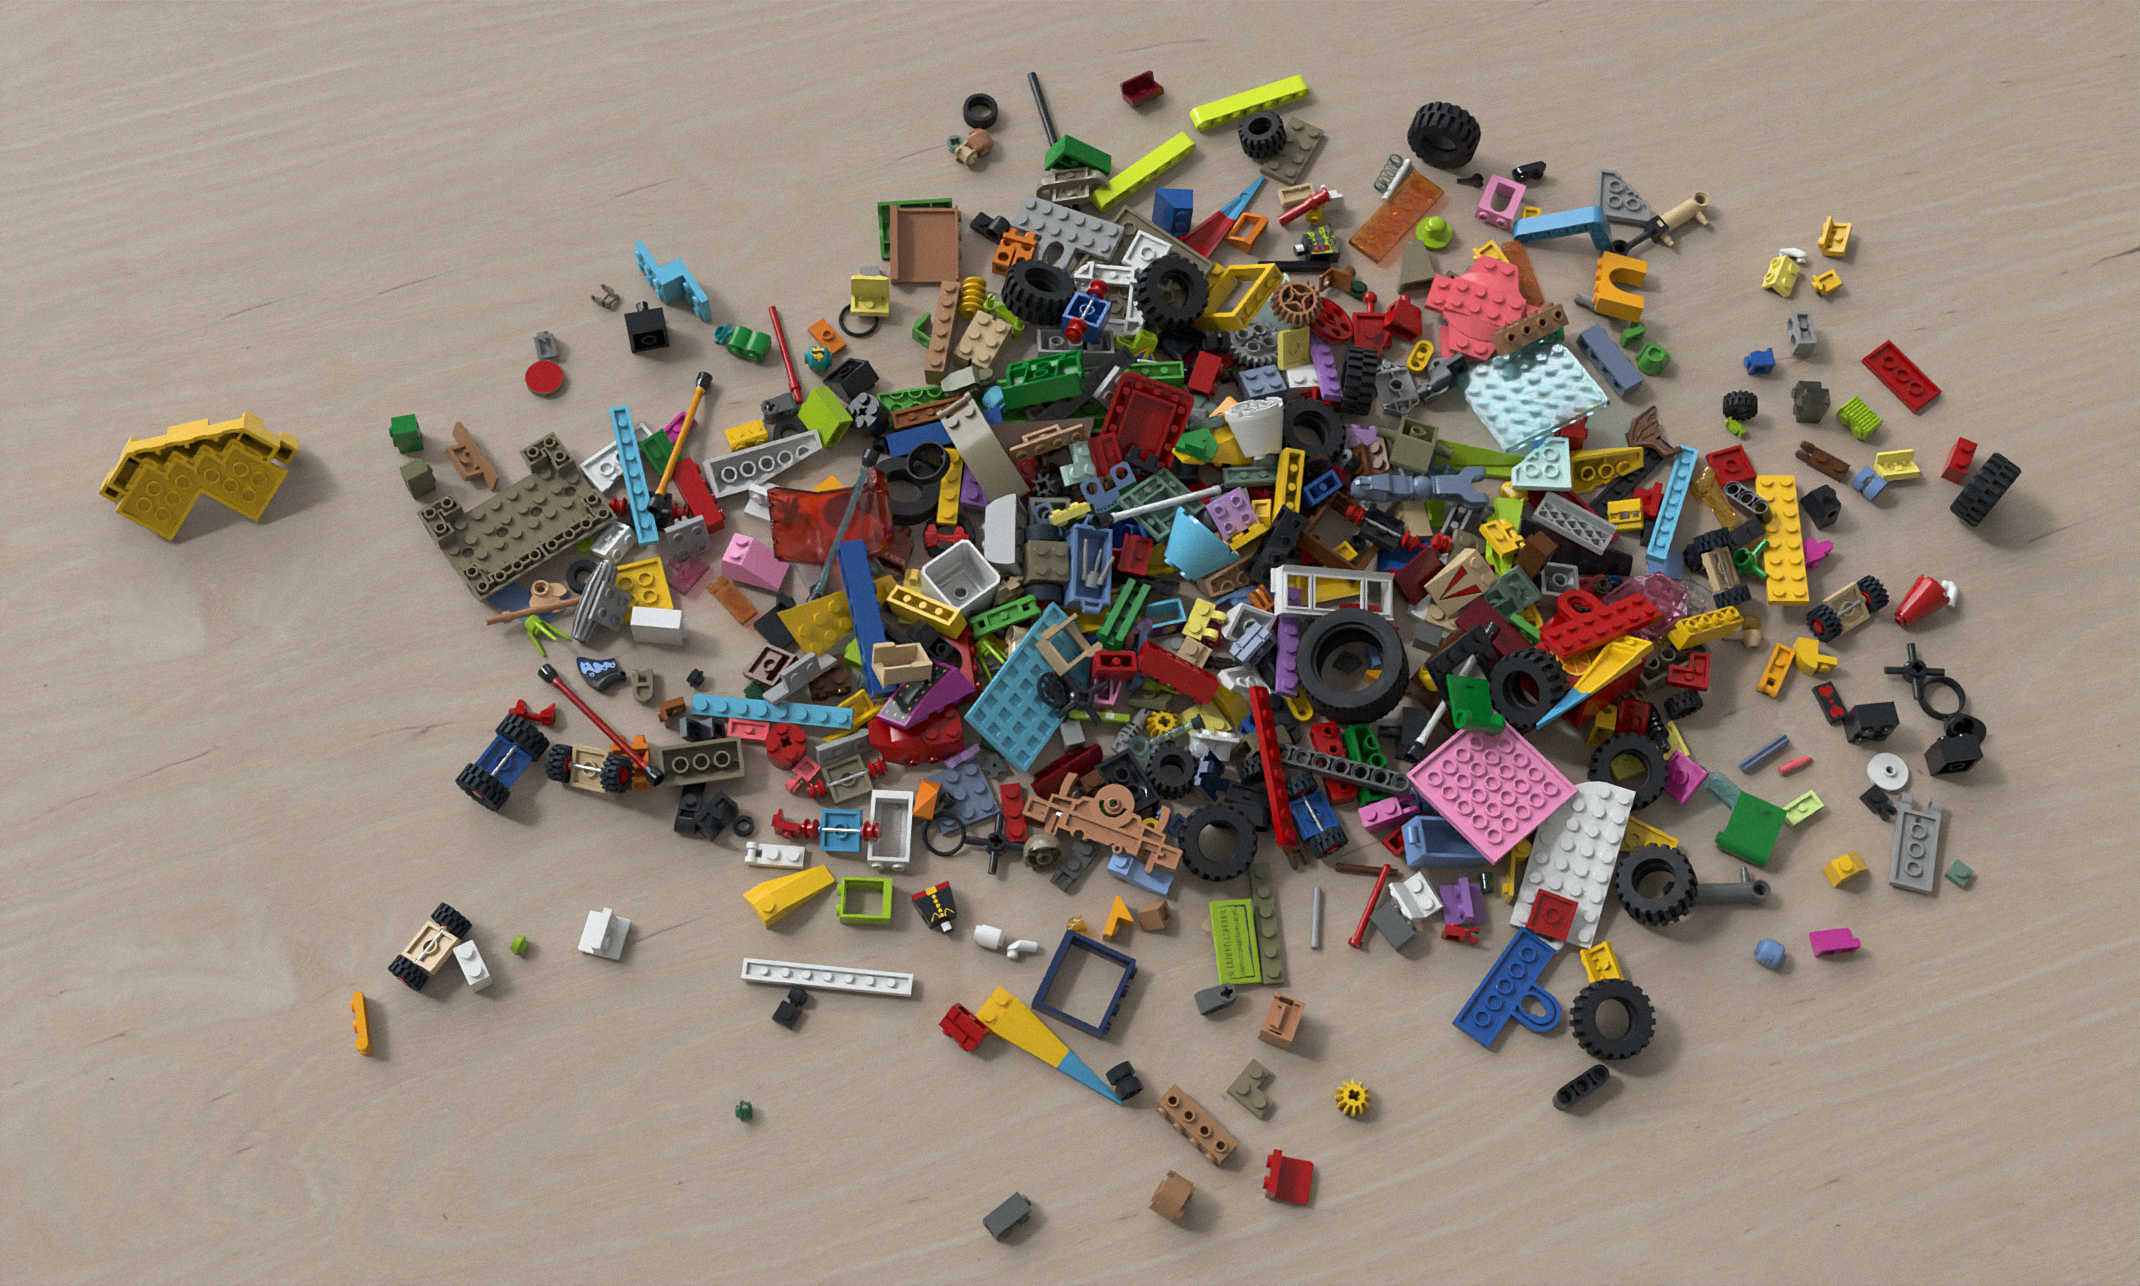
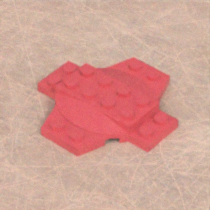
M1483 254L1466 274L1458 277L1455 276L1454 279L1436 273L1424 306L1425 309L1442 314L1443 319L1449 323V352L1454 354L1460 352L1463 357L1483 364L1486 363L1496 350L1490 336L1496 333V328L1503 325L1508 327L1512 325L1511 321L1519 317L1524 319L1528 317L1527 313L1537 309L1538 312L1543 310L1526 304L1527 300L1520 294L1518 266Z

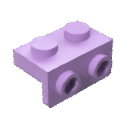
M1350 424L1349 427H1345L1346 443L1343 450H1350L1361 443L1368 446L1381 438L1376 437L1378 427L1369 426L1368 429H1361V425Z

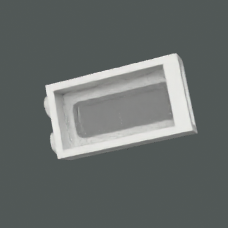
M872 790L870 825L877 821L879 826L882 827V836L877 842H873L872 838L869 839L868 867L875 870L892 868L895 871L909 869L914 792Z

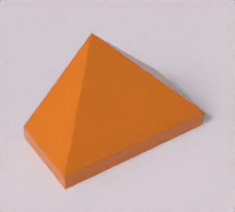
M921 779L912 817L933 820L942 783Z

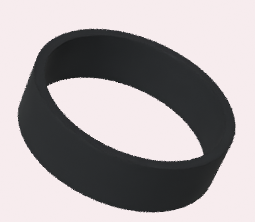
M926 441L918 444L911 450L907 457L906 467L908 473L916 482L929 485L938 482L947 474L951 460L948 452L940 443ZM932 448L943 450L944 460L937 472L927 477H917L913 474L914 462L922 452Z
M1935 676L1930 678L1921 687L1922 699L1919 700V704L1922 710L1934 719L1942 720L1943 717L1948 718L1951 714L1937 712L1929 706L1925 699V687L1930 683L1946 684L1956 692L1959 699V708L1954 713H1959L1965 705L1966 697L1964 690L1952 678Z

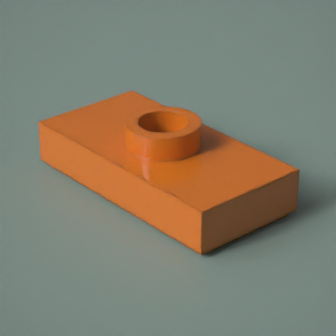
M824 318L808 328V332L821 346H825L829 351H832V357L846 348V343Z

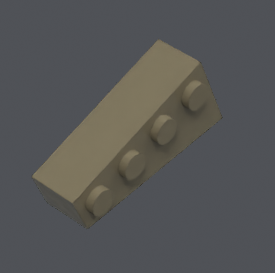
M1670 640L1654 656L1652 655L1646 661L1635 689L1638 692L1642 689L1647 696L1666 686L1669 664L1688 667L1691 651L1712 654V651L1705 643L1679 651Z

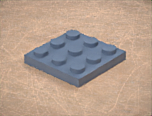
M977 758L957 765L952 769L923 778L924 780L942 783L936 808L940 805L939 798L945 791H948L956 799L957 804L951 809L942 808L938 813L946 812L957 816L965 828L1000 814L998 805ZM950 817L935 819L942 836L961 830L959 824Z

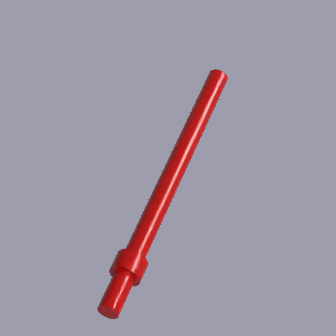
M770 306L768 310L789 378L790 392L793 393L796 404L800 405L803 403L800 392L802 388L795 375L776 307Z

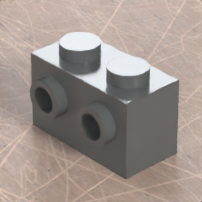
M1388 901L1369 918L1398 953L1417 937L1414 932L1417 929L1410 920L1405 921L1401 915L1403 913L1396 904L1392 906Z

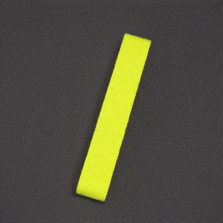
M1296 75L1196 107L1189 115L1196 129L1204 131L1247 117L1251 113L1255 114L1257 111L1263 112L1264 110L1303 99L1310 91L1303 77Z
M1180 132L1109 180V187L1105 188L1102 185L1090 195V202L1101 213H1105L1190 155L1195 150L1196 144L1184 132Z

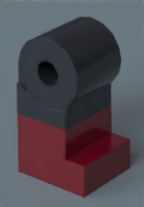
M1349 449L1340 452L1331 469L1334 470L1343 484L1341 488L1350 490L1352 483L1350 480L1354 471L1359 467L1361 460L1359 456Z

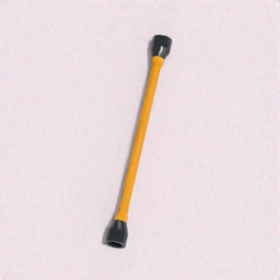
M699 372L697 376L695 394L660 485L655 494L649 499L646 509L653 515H660L663 510L665 491L700 400L705 391L710 388L713 377L707 372Z

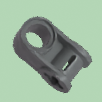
M784 393L762 402L761 418L766 424H774L784 418L795 417L799 413V408L792 394Z
M1226 983L1201 990L1194 994L1201 1015H1209L1232 1006L1236 998L1235 987ZM1226 992L1227 995H1230V998L1227 999L1226 996H1223V993Z

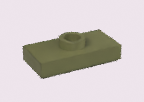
M1136 689L1129 697L1128 705L1166 711L1173 702V694Z

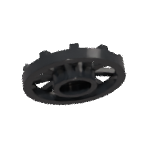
M1046 672L1039 677L1037 691L1041 699L1048 706L1062 708L1068 704L1070 688L1057 672Z

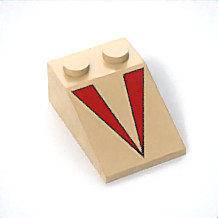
M1465 548L1434 576L1424 588L1445 616L1448 617L1485 593L1499 579L1477 549Z

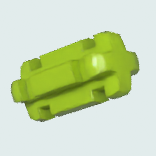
M1728 417L1724 422V426H1729L1728 429L1735 435L1738 434V437L1741 438L1747 429H1743V426L1738 421H1733V417Z

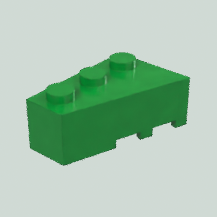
M1067 134L1045 154L1044 170L1050 171V169L1065 170L1088 166L1089 169L1100 171L1106 177L1111 171V155Z

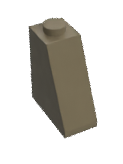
M1423 240L1410 241L1404 245L1397 287L1398 294L1432 286L1436 274Z
M1276 726L1275 731L1278 744L1285 743L1290 745L1292 740L1284 726ZM1257 732L1246 734L1240 740V743L1230 751V761L1236 772H1238L1236 766L1239 762H1243L1242 760H1248L1249 757L1254 758L1256 755L1261 756Z

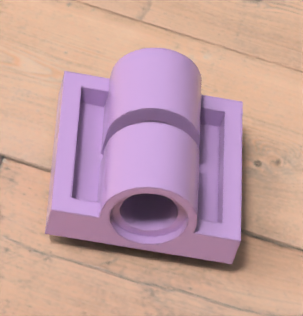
M1241 487L1206 505L1224 540L1259 522L1251 503Z

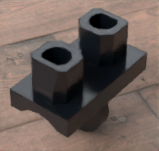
M1132 445L1128 453H1124L1123 459L1137 465L1136 467L1129 465L1135 479L1139 475L1146 477L1147 472L1141 470V468L1157 474L1159 455L1149 452L1146 460H1141L1139 457L1143 449Z

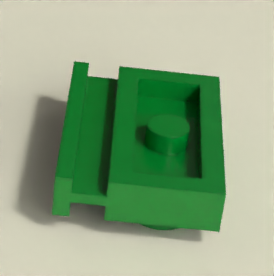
M660 429L640 442L639 446L660 477H662L674 445L664 430ZM680 454L677 462L683 460Z

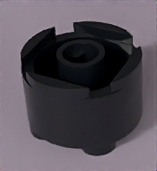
M861 393L846 408V411L853 418L850 427L864 438H877L889 427L890 410L873 395Z

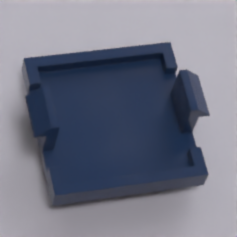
M1204 748L1203 754L1199 759V769L1194 778V786L1210 803H1213L1218 798L1216 791L1226 792L1230 779L1220 778L1221 774H1224L1226 767L1210 748Z

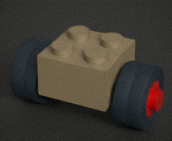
M1035 524L1024 528V546L1022 547L1024 585L1031 586L1026 588V596L1035 594L1037 599L1036 605L1040 609H1045L1051 602L1059 606L1062 604L1061 587L1069 581L1068 542H1060L1059 528L1055 525Z

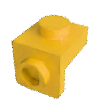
M1834 269L1818 277L1815 274L1812 276L1813 282L1811 285L1816 293L1820 292L1822 297L1843 286Z

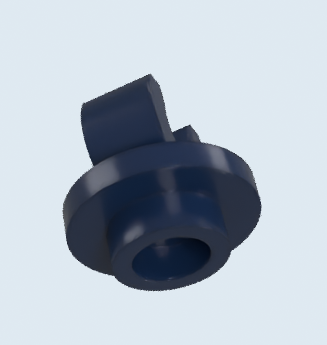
M1605 573V577L1612 584V589L1609 592L1619 591L1623 587V581L1619 574L1608 576V573Z

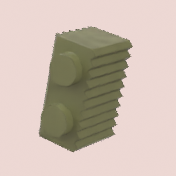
M418 457V460L415 459L403 467L400 466L406 487L414 500L436 489L434 486L436 479L428 462L424 463Z

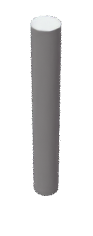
M1320 887L1313 888L1310 946L1312 949L1319 948Z

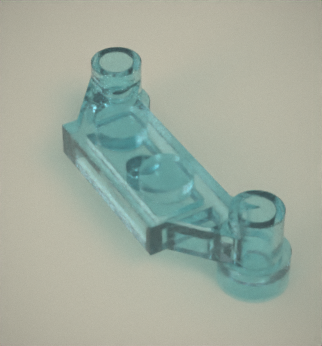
M1699 765L1710 774L1702 785L1733 811L1742 790L1719 770L1710 772Z

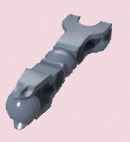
M1467 466L1458 475L1431 476L1430 479L1426 476H1417L1412 479V476L1386 473L1369 477L1360 476L1351 483V496L1361 501L1386 503L1388 501L1411 500L1412 497L1417 500H1425L1429 497L1430 500L1457 501L1466 509H1482L1489 505L1488 495L1476 492L1471 485L1472 483L1483 481L1487 475L1486 469L1480 466Z

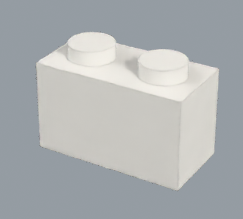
M473 940L453 948L456 958L474 993L493 984L492 978Z

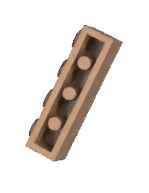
M1550 302L1543 305V310L1539 312L1536 309L1527 313L1528 317L1524 319L1519 317L1511 321L1512 325L1508 327L1503 325L1496 328V333L1490 336L1498 355L1509 354L1570 324L1562 304Z
M1176 1084L1157 1101V1113L1163 1119L1168 1118L1173 1123V1128L1179 1134L1184 1133L1189 1138L1188 1142L1195 1149L1199 1148L1204 1152V1157L1209 1163H1215L1219 1167L1236 1149L1238 1143Z

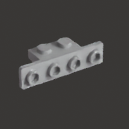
M813 652L808 653L779 672L782 682L762 694L763 699L772 705L780 703L783 699L798 691L825 671L830 670L831 667L837 664V660L827 653L818 658Z

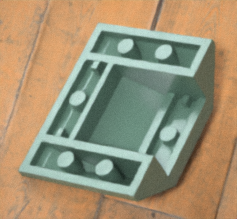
M1164 467L1157 474H1153L1119 497L1116 502L1126 511L1192 492ZM1200 499L1133 516V518L1158 542L1164 545L1169 540L1175 515L1180 506L1186 510V516L1190 514L1196 518L1205 509L1206 505Z

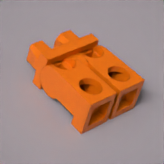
M1012 227L1009 228L1007 233L1004 232L992 262V273L1007 276L1010 267L1021 260L1033 259L1036 251V234L1027 232L1025 237L1019 236V230Z
M635 735L634 744L628 745L645 762L647 761L650 764V750L648 743H646L645 735ZM619 736L621 737V739L624 740V742H626L625 736ZM614 742L613 745H610V750L613 751V754L628 757ZM634 762L632 766H635V770L632 773L635 774L631 778L633 780L631 784L632 789H652L644 773Z

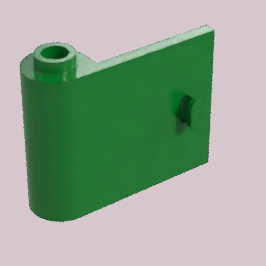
M1452 674L1446 675L1454 726L1462 730L1501 734L1506 728V720L1502 714L1493 715L1488 680Z
M1741 791L1726 828L1723 832L1719 831L1715 837L1716 847L1763 868L1770 856L1788 811Z

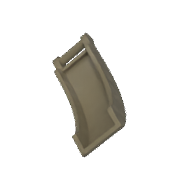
M969 391L964 394V397L943 411L940 409L936 412L961 457L991 503L998 498L1010 494H1016L1018 498H1021L1031 491ZM967 403L970 404L961 411L951 416L950 418H946L958 409H960L961 407H963L964 405H966Z

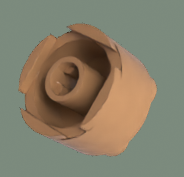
M1170 1169L1166 1174L1168 1176L1167 1180L1161 1181L1151 1199L1153 1203L1149 1204L1148 1208L1171 1222L1172 1220L1176 1221L1177 1218L1180 1219L1186 1208L1183 1204L1193 1197L1196 1188L1193 1187L1192 1182Z

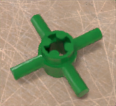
M1764 538L1753 551L1740 548L1731 554L1738 578L1741 574H1756L1764 581L1769 578V574L1760 568L1758 558L1762 551L1770 544L1769 541Z

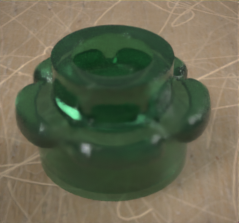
M741 1100L740 1105H736L735 1112L737 1118H740L742 1122L752 1119L753 1109L750 1102Z

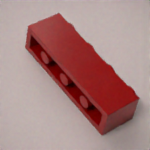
M691 457L676 462L671 477L687 508L690 509L691 516L694 518L702 515L710 535L724 529V520L726 518L722 509L718 510L716 507L718 503L714 494H710L708 491L709 485L707 480L701 478L699 474L701 470L698 463H693Z

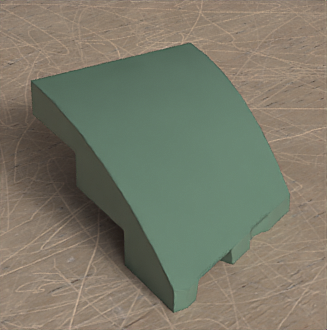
M1519 564L1499 577V580L1482 594L1483 599L1506 621H1508L1513 613H1521L1526 606L1539 600L1543 595Z

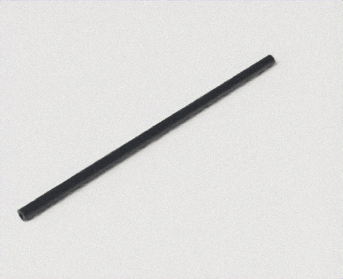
M1031 72L1027 76L1050 147L1058 142L1037 75L1035 72ZM1079 204L1070 205L1072 210L1081 212Z

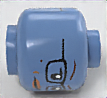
M1767 938L1764 941L1761 939L1754 951L1756 961L1770 969L1776 968L1777 965L1782 966L1787 958V955L1784 954L1785 947L1771 938Z

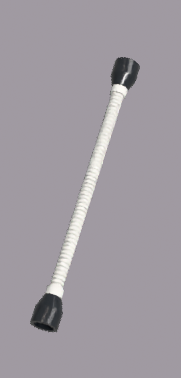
M1221 481L1212 488L1118 513L1103 512L1092 516V524L1096 530H1101L1122 519L1212 495L1224 494L1233 491L1236 487L1225 488L1224 481Z
M1487 622L1484 626V630L1492 642L1496 639L1501 629L1494 622ZM1474 654L1469 657L1459 676L1467 677L1477 661ZM1443 700L1420 737L1405 750L1403 756L1407 761L1415 764L1421 758L1426 740L1447 709Z

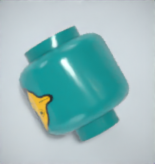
M811 346L809 353L805 352V364H808L811 371H827L828 367H832V351H829L825 346Z

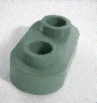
M1218 414L1193 422L1188 425L1189 432L1203 428L1217 430L1224 427L1223 423L1226 420L1224 414Z

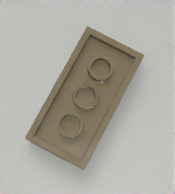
M1293 116L1285 127L1287 142L1283 150H1279V153L1277 155L1274 154L1271 158L1267 157L1260 170L1261 174L1290 187L1295 185L1324 135V130Z

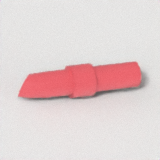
M1804 756L1791 760L1789 763L1778 767V772L1782 775L1791 770L1799 769L1813 759L1809 756Z

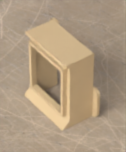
M1076 613L1059 626L1053 624L1042 633V639L1035 644L1059 676L1063 675L1083 658L1092 657L1096 651H1100L1103 647L1100 642L1091 646L1075 627L1072 621L1078 616ZM1063 629L1068 632L1083 651L1069 664H1067L1049 641Z
M893 642L873 644L872 669L883 689L889 684L923 681L925 679H928L929 682L931 681L933 663L920 643L895 645Z

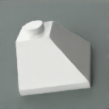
M1240 603L1227 612L1224 625L1221 624L1220 628L1225 639L1235 642L1239 641L1245 634V630L1255 622L1270 632L1277 616L1259 608Z

